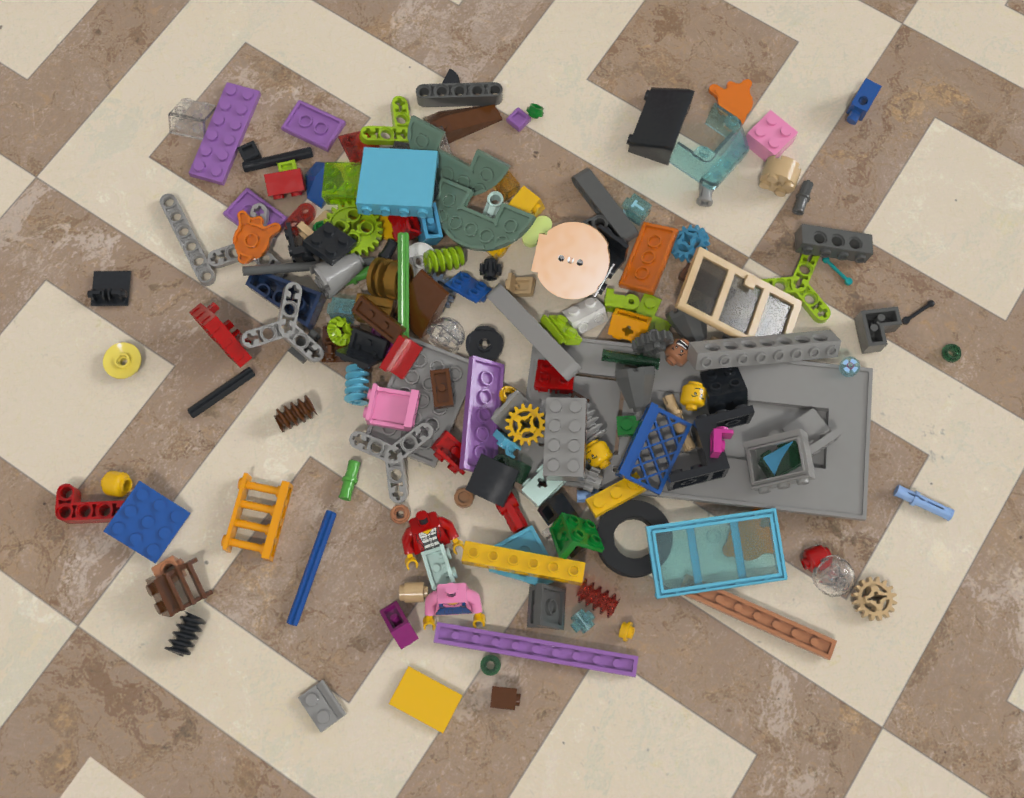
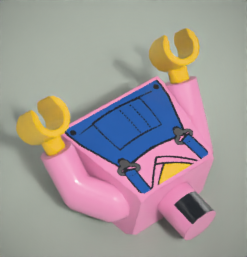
M466 583L438 584L436 591L427 595L425 600L426 616L423 618L424 630H426V625L432 624V630L435 629L433 615L474 613L473 627L476 628L478 621L482 622L484 627L485 615L481 613L480 595L469 589Z

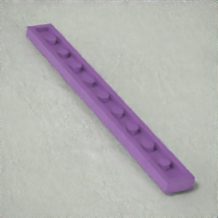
M437 622L433 641L438 644L629 677H636L638 656L441 622Z

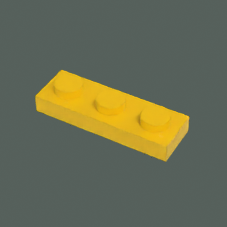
M637 472L630 475L636 479L640 478ZM624 478L585 499V503L594 517L597 518L645 492L647 489Z

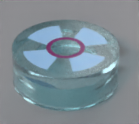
M845 357L839 364V370L844 376L852 377L860 370V363L854 357Z

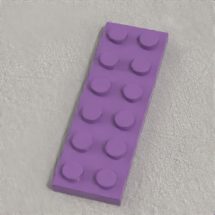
M226 83L190 168V177L225 185L238 153L237 147H240L260 99V91Z
M474 355L469 357L459 465V469L470 472L474 471L481 454L497 460L498 440L493 436V433L496 429L500 430V427L491 420L494 411L502 405L499 391L503 388L505 364Z

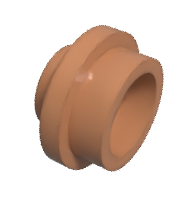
M398 504L391 509L390 517L396 524H404L410 518V511L407 506ZM400 511L404 513L402 518L397 517V513Z

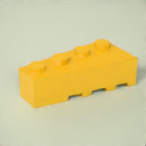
M524 185L508 204L530 213L536 218L545 209L541 198ZM510 245L498 250L485 252L497 260L505 255Z

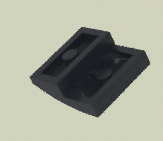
M481 454L465 490L504 507L520 471Z

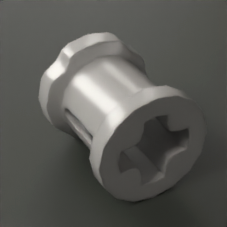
M710 183L699 184L700 193L696 201L699 206H712V192H714L715 186Z

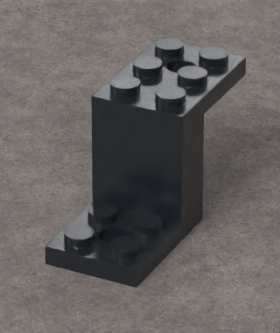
M746 404L736 406L734 410L727 411V409H722L715 412L714 415L702 414L697 416L693 421L691 433L701 464L691 466L690 470L686 471L682 469L672 471L667 478V490L671 491L725 477L730 469L725 450L718 458H710V434L714 428L719 426L732 428L750 423L755 413L753 405L746 406Z

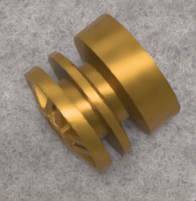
M377 257L371 262L366 277L367 289L371 295L398 300L397 260L393 261L388 258ZM409 263L410 285V283L414 279V271L412 265Z

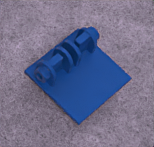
M461 271L444 284L447 288L476 304L478 302L484 303L487 299L486 295L492 290L484 282L477 281L468 273Z

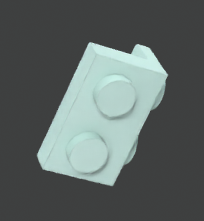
M443 543L439 544V547L421 552L432 591H436L438 584L455 583L454 579L458 578L455 566L450 567L449 559H452L449 547L444 548Z

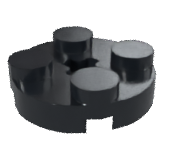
M477 327L466 338V351L469 357L474 355L496 362L503 351V338L492 327ZM483 341H487V344L490 346L486 349H482V347L479 346V344H483Z

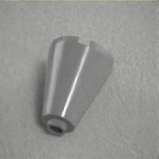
M351 253L342 257L333 266L323 261L311 265L309 269L311 275L314 273L316 275L314 281L325 297L327 296L328 299H331L363 270L362 265H364V261L359 254Z

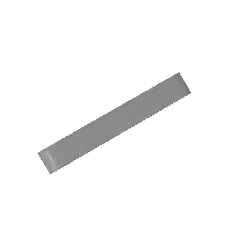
M500 283L486 295L567 381L582 369Z

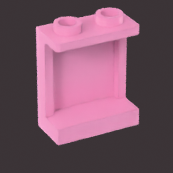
M373 383L372 388H369L367 399L369 400L368 407L365 406L363 418H365L367 425L407 432L414 429L420 401L419 390L411 389V392L379 387L377 383Z

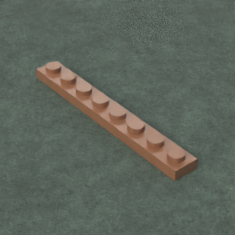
M685 574L680 587L694 585L693 576ZM715 590L684 595L826 660H830L837 640L727 591Z

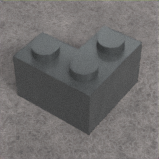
M898 306L863 310L854 318L862 354L881 352L888 343L885 333L895 332L902 325Z

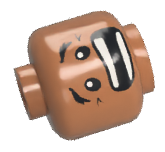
M684 338L674 339V343L669 345L664 351L666 362L671 366L682 367L688 361L689 341Z

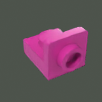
M719 426L712 430L710 434V458H718L724 452L725 440L722 439H731L734 435V430L728 429L725 426Z

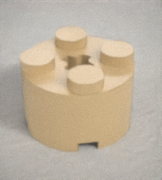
M773 155L766 159L760 176L759 186L762 189L775 192V195L779 197H784L786 194L792 193L796 188L801 173V168L799 169L800 164L790 157L781 156L780 159L775 158L776 155Z

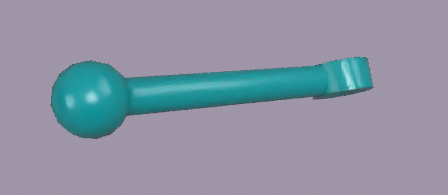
M829 257L822 259L824 263H827L845 280L844 283L847 286L853 283L852 278H847L830 261Z

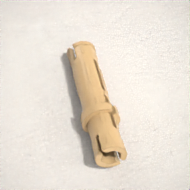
M674 394L663 397L662 400L667 412L683 419V411L679 409ZM680 423L674 424L677 435L683 434L686 426ZM690 432L682 446L684 452L696 448Z

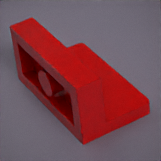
M399 335L379 368L385 372H392L400 379H404L423 350V347L407 336Z

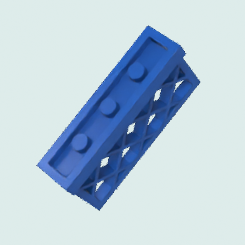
M651 402L647 405L615 475L660 495L692 424L659 408V405ZM658 413L666 417L668 424L658 427L656 421ZM680 423L686 426L683 434L676 436L672 425ZM669 426L673 437L663 440L659 429ZM656 431L660 442L650 445L648 435L650 432ZM674 439L676 449L674 452L668 453L664 442ZM661 444L665 455L655 458L651 447ZM648 448L652 459L642 462L639 454L641 450ZM666 457L668 467L660 471L656 460ZM653 461L657 473L647 476L643 464ZM640 466L644 477L636 479L630 476L632 469ZM658 475L660 480L658 489L650 486L649 477Z

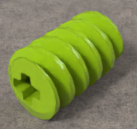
M455 246L454 248L427 250L423 253V263L426 272L430 274L432 268L435 273L438 272V268H440L441 272H444L445 266L450 271L452 270V265L455 270L459 269V264L461 266L464 265L462 248Z

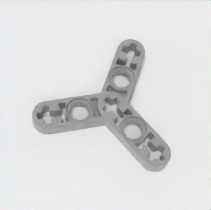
M261 203L254 204L249 216H258L256 211L262 209L264 214H260V216L264 219L263 225L267 226L269 218L268 208ZM234 244L211 251L207 257L208 263L214 268H222L239 262L238 256L236 258L230 257V251L235 249ZM269 252L265 254L270 258L267 264H261V258L253 260L258 265L282 264ZM216 255H217L218 257H224V256H226V258L228 259V260L226 261L225 258H220V259H218V262H219V263H216V262L213 261V260L215 259V256H216ZM287 273L276 274L275 276L285 279Z
M290 282L284 287L277 322L242 333L240 343L244 348H254L283 338L309 362L315 363L323 358V349L296 325L302 296V288L298 283ZM292 286L297 291L292 297V300H296V302L286 301V298L289 299L291 297V292L288 289L292 288ZM290 304L293 306L294 313L292 315L285 313V305ZM283 317L287 319L292 318V321H288L287 327L290 328V330L286 333H284V329L281 328V326L286 324V319H282ZM268 328L272 331L273 336L271 339L264 338V329ZM247 334L249 337L256 335L259 337V339L252 341V345L249 342H245ZM297 336H302L305 339L303 346L296 344L295 339ZM308 347L312 351L317 350L318 357L312 358V352L309 349L306 351H304L303 349Z
M421 423L394 444H390L362 431L353 432L350 435L349 442L352 447L385 461L389 497L393 502L401 503L408 497L404 459L429 441L435 432L431 424ZM422 427L429 428V435H422L419 438L422 441L419 443L418 438L413 433L416 432V435L422 433ZM362 435L361 439L364 441H368L370 438L367 449H365L366 444L359 443L357 445V441L354 440L355 437ZM407 438H412L415 441L412 449L405 447L404 442ZM374 442L381 444L382 448L379 453L372 451L371 447ZM402 448L406 452V454L403 452L397 454V460L390 459L391 451L396 452ZM394 469L401 471L402 475L399 480H394L391 476ZM403 482V486L399 485V491L403 492V496H400V500H398L397 496L394 497V493L397 492V486L393 487L392 483Z

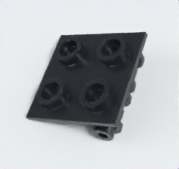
M94 271L92 289L87 292L88 298H91L90 306H128L131 271Z

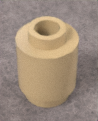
M405 582L404 585L399 586L400 601H405V603L425 602V598L429 595L428 586H424V582Z

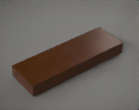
M360 295L351 310L392 344H394L399 335H403L406 331L404 326L364 295Z

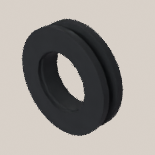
M628 500L606 512L600 520L597 531L604 551L602 553L598 552L603 563L613 572L630 578L644 577L652 573L649 554L636 559L621 554L614 543L615 529L625 520L632 519L642 521L648 526L669 522L665 515L654 505L640 500ZM672 531L655 533L660 566L670 554L673 542Z

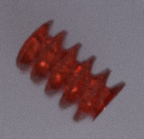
M585 578L576 595L578 596V603L580 604L585 600V607L592 603L593 611L599 607V614L602 615L607 611V618L609 619L614 613L620 598L616 600V593L609 597L608 589L601 593L602 586L594 589L595 582L587 585V578Z

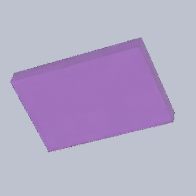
M298 100L281 129L292 136L329 152L346 123L342 119Z
M246 188L223 212L227 219L238 226L237 213L244 210L250 215L252 206L261 203L269 210L267 225L276 222L283 228L289 221L288 217L249 188ZM260 209L256 213L260 216V214H264V211Z

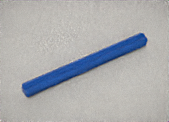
M327 510L325 512L287 619V623L297 626L336 518V513Z

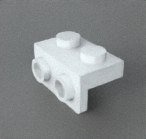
M594 296L562 311L563 316L568 319L569 324L577 330L579 335L608 321L605 306Z

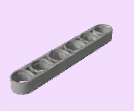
M164 194L160 198V205L197 279L204 286L212 285L216 280V276L183 210L174 195ZM167 200H174L173 205L165 206ZM180 214V220L173 221V215ZM184 228L189 230L187 235H179L180 230ZM190 243H195L196 248L188 251L187 246ZM197 258H203L204 261L201 265H194V261ZM210 273L211 278L207 281H203V274Z

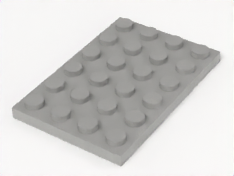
M409 336L411 340L422 346L423 350L406 377L400 379L392 374L386 388L411 392V389L419 390L420 401L414 428L421 423H429L433 426L435 433L429 441L410 454L408 458L435 468L438 459L433 455L435 452L430 447L445 430L451 433L466 397L469 359ZM449 368L454 407L435 409L430 370ZM369 425L366 431L367 434L390 444H394L409 433L407 431ZM422 427V433L416 435V432L413 433L418 438L419 443L422 441L419 439L422 435H429V428ZM407 438L404 442L407 449H412L415 445V441L412 438ZM379 442L373 443L381 447V444ZM402 448L395 452L398 454L400 452L406 454V452Z

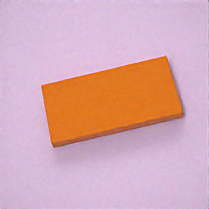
M643 222L619 281V287L654 296L678 236V229Z

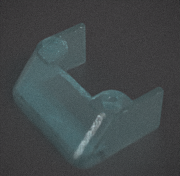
M716 103L713 104L705 124L724 136V141L714 151L705 146H700L695 151H692L678 142L669 161L673 166L711 190L717 189L749 151V145L740 119Z

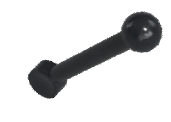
M929 300L924 307L909 317H904L902 323L907 325L912 318L927 308L933 307L935 302Z

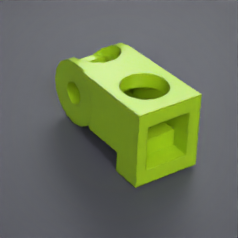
M606 289L604 296L606 312L613 313L615 308L636 312L640 303L636 295L614 294V289Z

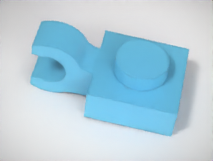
M496 429L493 436L498 440L497 444L505 449L507 456L515 459L513 452L516 448L521 450V446L513 442V439L509 438L507 434Z

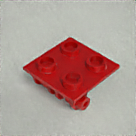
M538 359L534 390L548 392V389H550L549 393L555 390V394L559 390V393L567 395L573 393L574 377L567 381L547 360Z

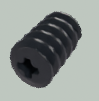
M186 611L184 612L187 616H180L184 623L176 624L180 631L172 632L176 639L168 640L172 647L164 648L182 657L184 655H191L187 648L195 647L191 640H198L199 637L195 632H202L198 625L206 624V621Z

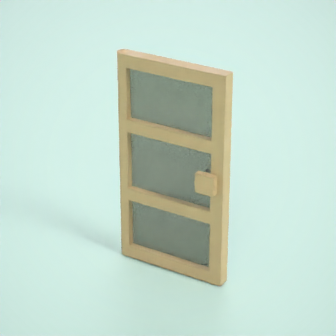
M699 246L695 250L675 308L732 338L792 333L802 301Z

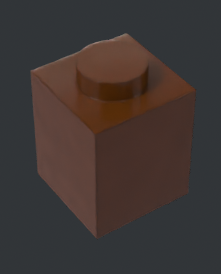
M492 686L490 708L515 710V706H520L521 694L517 693L516 688Z

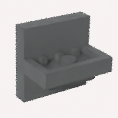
M538 583L535 587H529L527 627L564 630L566 589Z

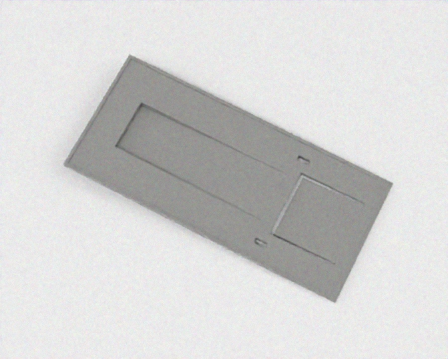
M582 338L583 340L580 345H565L564 343L560 345L581 366L582 369L578 374L615 378V371L633 368L624 367L625 363L638 364L639 367L654 366L655 378L650 403L653 402L659 405V408L667 411L662 398L674 394L679 409L683 411V419L691 424L699 415L708 414L710 416L715 414H709L707 395L705 405L702 408H697V411L686 410V406L680 403L682 386L689 381L702 383L700 373L714 369L695 371L689 361L682 367L671 366L665 360L666 355L664 351L649 356V354H636L633 352L631 343ZM532 346L526 399L534 407H539L541 413H545L546 397L570 398L572 393L567 395L559 393V390L557 394H555V390L549 393L550 389H548V392L534 390L538 359H547ZM807 361L739 366L738 369L748 389V406L753 405L755 413L750 423L728 428L734 430V435L731 439H722L725 440V453L730 466L726 476L671 491L667 490L665 483L660 495L649 490L639 495L755 509L776 508V511L865 521L867 517L873 368L858 367L857 371L853 372L850 369L848 373L843 369L847 367L846 365ZM575 375L573 391L590 400L589 403L592 405L588 410H595L592 417L599 416L596 424L603 423L600 430H607L599 441H605L613 453V457L610 460L611 464L600 471V475L604 476L599 490H604L624 479L615 475L616 472H613V467H619L633 436L620 437L618 455H614L617 430L616 416H618L621 390L617 382L613 380ZM624 399L622 416L636 415V421L640 420L644 411L634 412L633 409L628 408ZM812 408L817 411L831 431L836 428L841 431L842 435L837 441L812 457L816 479L809 480V484H791L790 488L778 489L777 487L771 489V492L763 494L751 489L752 485L746 450L742 442L782 433V429ZM658 413L656 417L658 427L668 424L666 417ZM538 421L537 424L535 425V427H537L538 429H539V421ZM669 426L659 429L663 440L673 437ZM656 431L649 433L650 445L660 442ZM529 433L524 438L532 437L533 434ZM538 437V444L531 441V446H528L527 442H525L521 446L522 449L518 450L516 469L520 473L517 480L526 481L528 478L533 479L537 475L536 471L543 464L544 446H539V444H544V438ZM674 439L664 442L668 453L675 451ZM790 442L755 450L760 480L802 471L800 454L792 444L784 454L775 476L763 459ZM661 444L651 447L655 458L665 455ZM682 447L671 472L677 469H682L683 471L690 470L691 466L701 464L696 448L684 452ZM648 448L641 450L639 455L642 462L652 459ZM666 457L656 460L660 471L667 469L668 462ZM586 460V469L591 470L592 467ZM653 461L643 464L647 476L657 473ZM640 466L632 469L631 474L637 472L640 478L644 477ZM658 475L649 477L650 486L658 489L660 484ZM567 481L563 485L584 488V484L580 483V481Z

